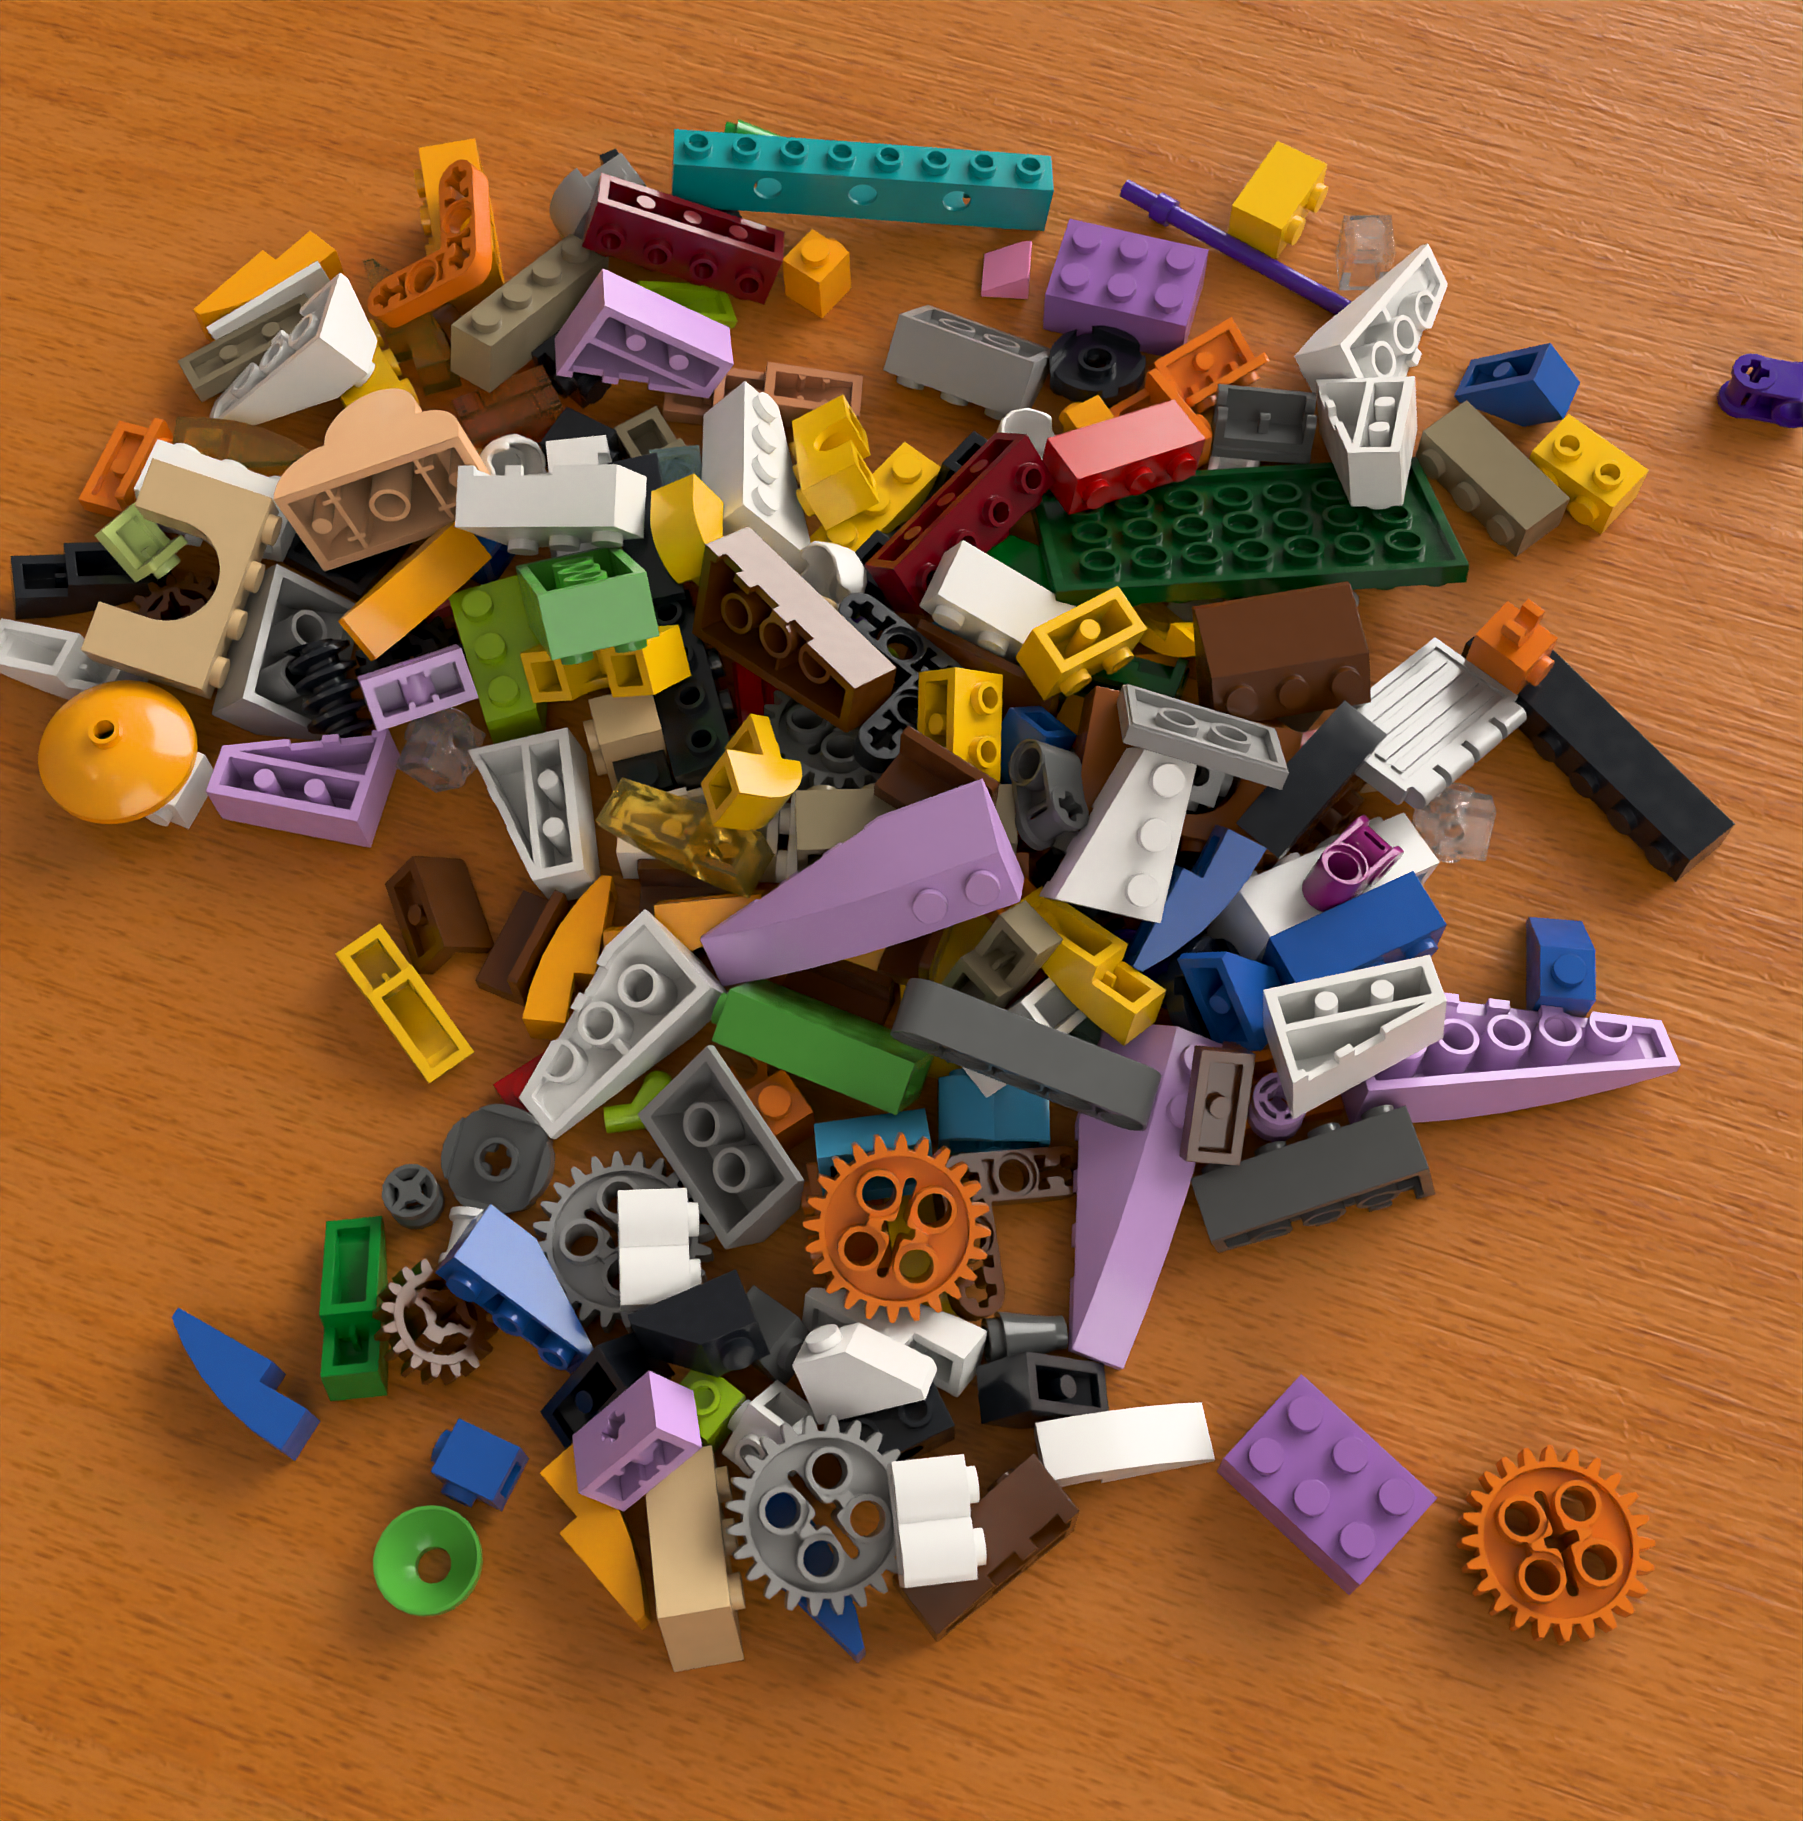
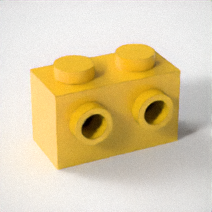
M1277 141L1233 203L1227 233L1262 253L1277 259L1287 243L1293 246L1298 241L1304 229L1305 217L1310 211L1316 213L1323 204L1328 192V186L1323 184L1327 164Z
M1570 414L1532 450L1529 458L1570 498L1566 510L1570 512L1571 516L1577 522L1588 525L1599 534H1602L1637 497L1649 471Z
M1116 586L1032 629L1015 658L1043 700L1060 692H1063L1067 697L1089 684L1092 680V675L1104 669L1107 674H1112L1126 666L1134 658L1132 650L1146 632L1147 627L1119 586Z
M954 667L919 672L917 731L989 775L997 782H1000L1003 675Z

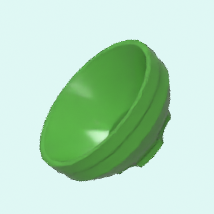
M435 1505L416 1507L395 1518L383 1531L376 1545L373 1558L374 1577L385 1599L395 1608L407 1614L422 1617L441 1615L454 1610L462 1604L474 1591L483 1565L482 1547L478 1534L472 1525L458 1512ZM433 1549L447 1551L451 1559V1568L446 1578L437 1583L422 1581L418 1573L421 1557Z

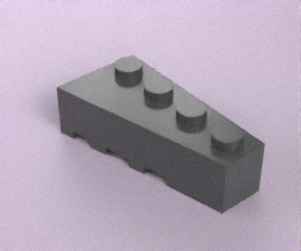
M1390 1104L1381 1105L1364 1112L1361 1115V1121L1340 1127L1339 1123H1329L1316 1127L1307 1133L1308 1139L1287 1145L1285 1141L1265 1144L1254 1151L1255 1157L1241 1161L1240 1166L1213 1163L1204 1166L1201 1169L1202 1174L1191 1178V1183L1210 1241L1217 1252L1220 1253L1287 1235L1293 1230L1291 1222L1302 1219L1304 1226H1320L1335 1222L1346 1213L1345 1207L1356 1205L1358 1208H1368L1369 1212L1390 1207L1392 1205L1391 1200L1396 1198L1400 1192L1413 1189L1416 1199L1434 1195L1435 1190L1430 1169L1407 1107L1403 1106L1394 1109L1393 1105Z

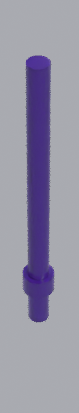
M1127 180L1123 185L1120 197L1149 212L1150 219L1164 227H1167L1169 224L1175 226L1336 315L1352 302L1180 208L1179 201L1163 192L1157 195L1131 180Z

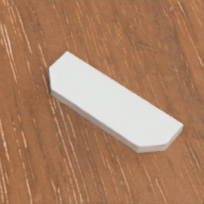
M316 261L207 326V329L212 337L217 340L305 293L309 300L330 279L319 262Z

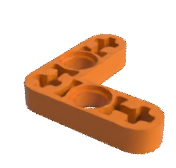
M460 159L449 165L443 172L439 182L441 249L382 279L375 285L368 297V311L388 327H400L482 284L489 275L492 266L488 179L484 173L468 160ZM471 216L467 226L459 232L462 224ZM435 275L432 284L423 292L426 283Z

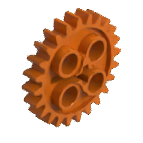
M903 1132L897 1133L893 1148H886L879 1134L874 1135L873 1151L865 1153L856 1142L851 1143L855 1160L848 1164L842 1158L834 1155L832 1161L838 1171L835 1178L820 1173L816 1176L817 1181L826 1190L824 1196L807 1195L806 1198L809 1205L819 1210L818 1216L802 1219L804 1228L818 1232L817 1237L804 1243L805 1251L823 1253V1256L811 1266L814 1275L831 1271L832 1276L825 1285L826 1292L831 1294L845 1287L847 1290L843 1299L844 1307L850 1309L859 1299L864 1300V1314L867 1319H871L874 1316L879 1305L886 1308L890 1323H895L900 1307H907L913 1320L918 1321L920 1318V1304L926 1301L937 1313L942 1312L939 1298L941 1293L946 1291L958 1300L962 1297L959 1288L955 1284L959 1276L971 1281L977 1279L975 1273L967 1265L969 1258L982 1260L987 1257L985 1251L975 1245L974 1241L976 1238H984L991 1235V1230L987 1226L975 1223V1218L990 1211L989 1206L983 1202H971L970 1200L982 1188L981 1184L977 1180L961 1183L960 1180L968 1169L966 1163L961 1161L950 1168L946 1167L950 1150L943 1146L933 1156L928 1155L929 1140L924 1136H921L917 1141L914 1149H908L907 1140ZM876 1176H884L893 1183L892 1196L881 1205H871L865 1202L862 1197L865 1183L870 1178ZM908 1178H914L916 1185L903 1214L904 1221L911 1229L908 1234L898 1233L893 1245L887 1274L879 1276L877 1268L889 1242V1234L882 1224L884 1220L894 1221L897 1218L905 1182ZM934 1193L946 1197L948 1207L943 1218L933 1223L919 1219L917 1213L918 1205L925 1196ZM867 1232L875 1238V1249L866 1259L854 1260L845 1254V1242L853 1233ZM919 1249L927 1252L930 1256V1264L927 1271L921 1276L908 1277L900 1272V1261L908 1251Z
M1547 1445L1541 1451L1539 1462H1537L1529 1448H1524L1518 1453V1467L1506 1456L1496 1463L1500 1478L1491 1472H1484L1478 1480L1486 1493L1472 1490L1465 1498L1477 1510V1513H1463L1458 1518L1459 1524L1473 1531L1472 1535L1463 1537L1456 1543L1457 1548L1474 1553V1558L1461 1567L1462 1573H1480L1482 1581L1473 1589V1595L1479 1596L1491 1592L1495 1600L1491 1604L1488 1613L1494 1616L1504 1609L1512 1612L1509 1623V1630L1512 1632L1519 1629L1526 1621L1531 1622L1532 1638L1537 1642L1546 1636L1549 1628H1553L1558 1645H1564L1570 1641L1572 1627H1574L1583 1642L1595 1638L1593 1621L1605 1633L1615 1629L1617 1625L1612 1611L1624 1618L1635 1612L1633 1605L1625 1595L1640 1598L1648 1592V1589L1635 1576L1648 1575L1655 1569L1653 1564L1639 1557L1641 1552L1655 1546V1540L1638 1536L1637 1532L1638 1528L1650 1520L1649 1515H1631L1628 1509L1639 1497L1638 1494L1632 1492L1620 1496L1615 1489L1620 1483L1622 1475L1618 1472L1603 1480L1598 1476L1601 1468V1459L1596 1457L1586 1467H1580L1578 1450L1574 1448L1566 1453L1562 1462L1558 1461L1553 1445ZM1535 1493L1543 1495L1545 1500L1544 1510L1535 1500ZM1562 1494L1573 1495L1582 1502L1585 1508L1584 1521H1575L1565 1515L1561 1508ZM1506 1509H1516L1526 1515L1530 1525L1528 1536L1516 1535L1508 1529L1504 1518ZM1550 1535L1554 1540L1563 1539L1566 1549L1562 1552L1557 1548L1548 1549L1544 1539ZM1583 1552L1595 1553L1602 1559L1606 1568L1604 1580H1596L1586 1574L1581 1561ZM1534 1566L1546 1573L1550 1582L1548 1595L1542 1596L1529 1589L1525 1582L1526 1567ZM1566 1576L1570 1583L1576 1588V1596H1571L1568 1594L1566 1589Z

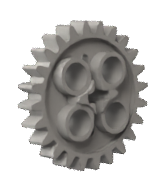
M616 1151L613 1154L611 1167L604 1168L600 1160L595 1156L591 1158V1174L586 1176L576 1167L571 1168L572 1177L575 1181L571 1188L562 1183L555 1182L553 1186L560 1200L558 1203L551 1201L541 1202L540 1206L550 1218V1221L533 1223V1229L537 1235L546 1239L538 1243L573 1310L575 1311L581 1307L579 1320L582 1326L587 1328L598 1315L600 1316L604 1332L609 1334L614 1327L616 1319H622L629 1334L634 1332L628 1315L638 1310L620 1311L619 1291L612 1288L613 1280L619 1274L618 1246L615 1247L607 1230L585 1217L586 1213L594 1211L618 1234L617 1213L608 1211V1205L617 1196L618 1190L682 1188L684 1185L675 1172L666 1177L667 1166L663 1158L660 1157L648 1169L646 1168L642 1152H637L631 1165H625L619 1151ZM687 1191V1201L694 1202ZM699 1210V1236L689 1237V1259H700V1262L714 1261L712 1249L700 1243L714 1239L715 1233L710 1225L700 1224L706 1219ZM593 1236L598 1239L596 1248L589 1255L575 1256L571 1254V1247L579 1238ZM701 1268V1283L707 1281V1276Z
M837 1415L828 1416L823 1431H818L812 1416H806L803 1418L802 1434L797 1435L788 1423H783L780 1425L782 1443L777 1445L772 1439L762 1436L759 1441L766 1455L762 1459L748 1454L743 1456V1461L752 1471L750 1477L731 1478L730 1482L744 1491L741 1500L725 1502V1508L741 1513L740 1522L725 1528L727 1534L744 1537L745 1543L732 1553L733 1558L745 1559L752 1557L754 1563L748 1569L745 1578L748 1581H753L766 1575L768 1580L762 1594L766 1598L770 1599L781 1588L786 1589L784 1607L792 1611L802 1596L807 1598L808 1612L812 1616L818 1615L823 1599L829 1600L835 1614H843L844 1596L850 1595L853 1601L863 1608L867 1606L864 1590L866 1586L870 1585L877 1591L885 1594L888 1589L881 1574L885 1569L898 1574L897 1562L894 1558L896 1553L887 1463L895 1462L901 1452L898 1449H892L881 1455L877 1451L883 1436L880 1432L873 1433L865 1441L860 1440L861 1422L858 1420L852 1421L845 1433H839ZM824 1453L834 1455L842 1465L840 1480L835 1486L827 1489L820 1487L812 1475L815 1460ZM791 1470L799 1474L817 1501L825 1504L834 1502L836 1508L831 1512L830 1516L840 1530L857 1547V1557L850 1558L828 1527L819 1524L814 1527L811 1526L809 1521L813 1519L816 1513L809 1502L788 1480L787 1475ZM784 1492L793 1498L796 1504V1514L789 1525L775 1528L766 1518L765 1507L771 1496ZM862 1501H870L879 1512V1523L872 1533L860 1536L851 1526L850 1515L856 1504ZM824 1540L832 1548L834 1560L827 1572L814 1576L806 1570L803 1556L811 1543Z

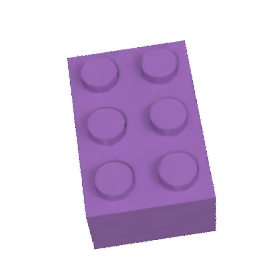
M1069 219L1045 293L1043 329L1062 334L1077 329V336L1092 333V326L1114 327L1135 337L1140 343L1141 352L1165 356L1187 343L1204 284L1209 250Z
M1302 1374L1224 1457L1217 1470L1229 1484L1348 1595L1361 1585L1437 1499L1430 1490Z

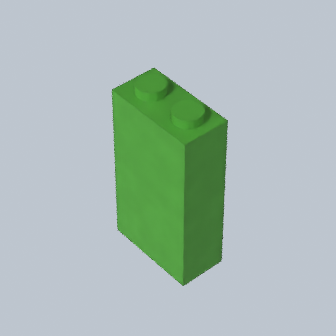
M766 979L746 982L729 989L728 994L723 992L714 1007L711 1017V1023L717 1025L712 1038L713 1042L894 1115L900 1113L920 1097L934 1058L931 1054L894 1039L890 1035L892 1029Z

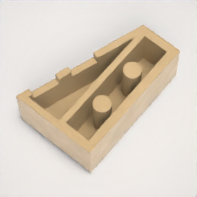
M712 1445L703 1446L646 1493L657 1619L674 1672L744 1660L738 1610L746 1608L741 1573H732L730 1555L738 1548L737 1536L726 1533L725 1528L734 1524L735 1521L734 1518L725 1519L723 1508L724 1502L733 1500L728 1466L717 1467Z

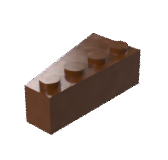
M749 526L705 544L692 634L845 733L863 725L891 697L897 667Z

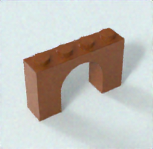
M1100 686L1093 688L1084 697L1074 751L1082 765L1081 777L1089 815L1094 809L1092 805L1126 748L1135 747L1122 741L1117 708V699L1120 691ZM1259 723L1275 728L1287 764L1299 751L1303 733ZM1234 776L1226 797L1221 799L1213 811L1204 814L1185 815L1178 845L1180 846L1179 853L1188 857L1198 858L1215 824L1229 828L1261 845L1239 827L1236 822L1267 786ZM1266 849L1254 870H1262L1263 865H1268L1278 860V858Z

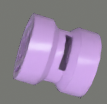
M1278 1072L1270 1073L1261 1078L1255 1086L1247 1113L1248 1123L1253 1132L1263 1140L1270 1142L1286 1141L1293 1137L1300 1129L1306 1114L1304 1113L1292 1120L1289 1107L1282 1100V1098L1285 1100L1286 1098Z

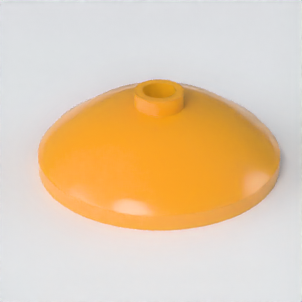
M110 681L80 692L55 713L45 728L38 751L39 773L46 790L55 802L69 814L82 820L99 824L131 822L156 812L181 791L195 765L198 749L197 734L193 721L184 706L168 691L142 681ZM114 730L110 737L100 739L106 732Z

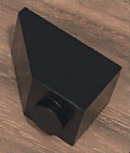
M736 1269L628 1315L630 1324L646 1356L710 1376L718 1377L732 1370L743 1369L752 1364L753 1361L770 1355L761 1328Z
M635 1332L597 1345L540 1412L564 1448L567 1449L573 1444L572 1435L646 1372L651 1371L669 1380L672 1379L675 1372L668 1362L646 1356Z
M1023 1352L976 1367L981 1424L1029 1429L1034 1428L1035 1423L1109 1411L1103 1363Z

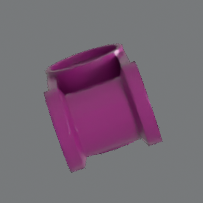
M1363 814L1358 817L1333 843L1326 847L1302 883L1304 898L1316 910L1325 912L1357 897L1367 887H1372L1381 880L1404 854L1402 848L1399 846L1392 848L1369 827L1370 819Z

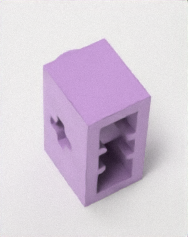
M457 644L357 677L372 721L378 732L479 698L462 648Z
M648 1371L572 1435L578 1493L624 1512L700 1450L702 1443L693 1390Z

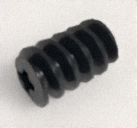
M322 639L299 645L284 652L288 656H299L289 665L290 673L292 675L306 676L295 685V691L299 695L312 696L302 704V712L308 715H319L307 726L308 732L311 734H339L340 738L364 736V731L374 725L371 718H358L357 712L366 707L367 704L365 699L351 697V693L359 688L360 684L358 679H346L344 674L357 665L356 660L340 659L338 655L351 645L349 640Z

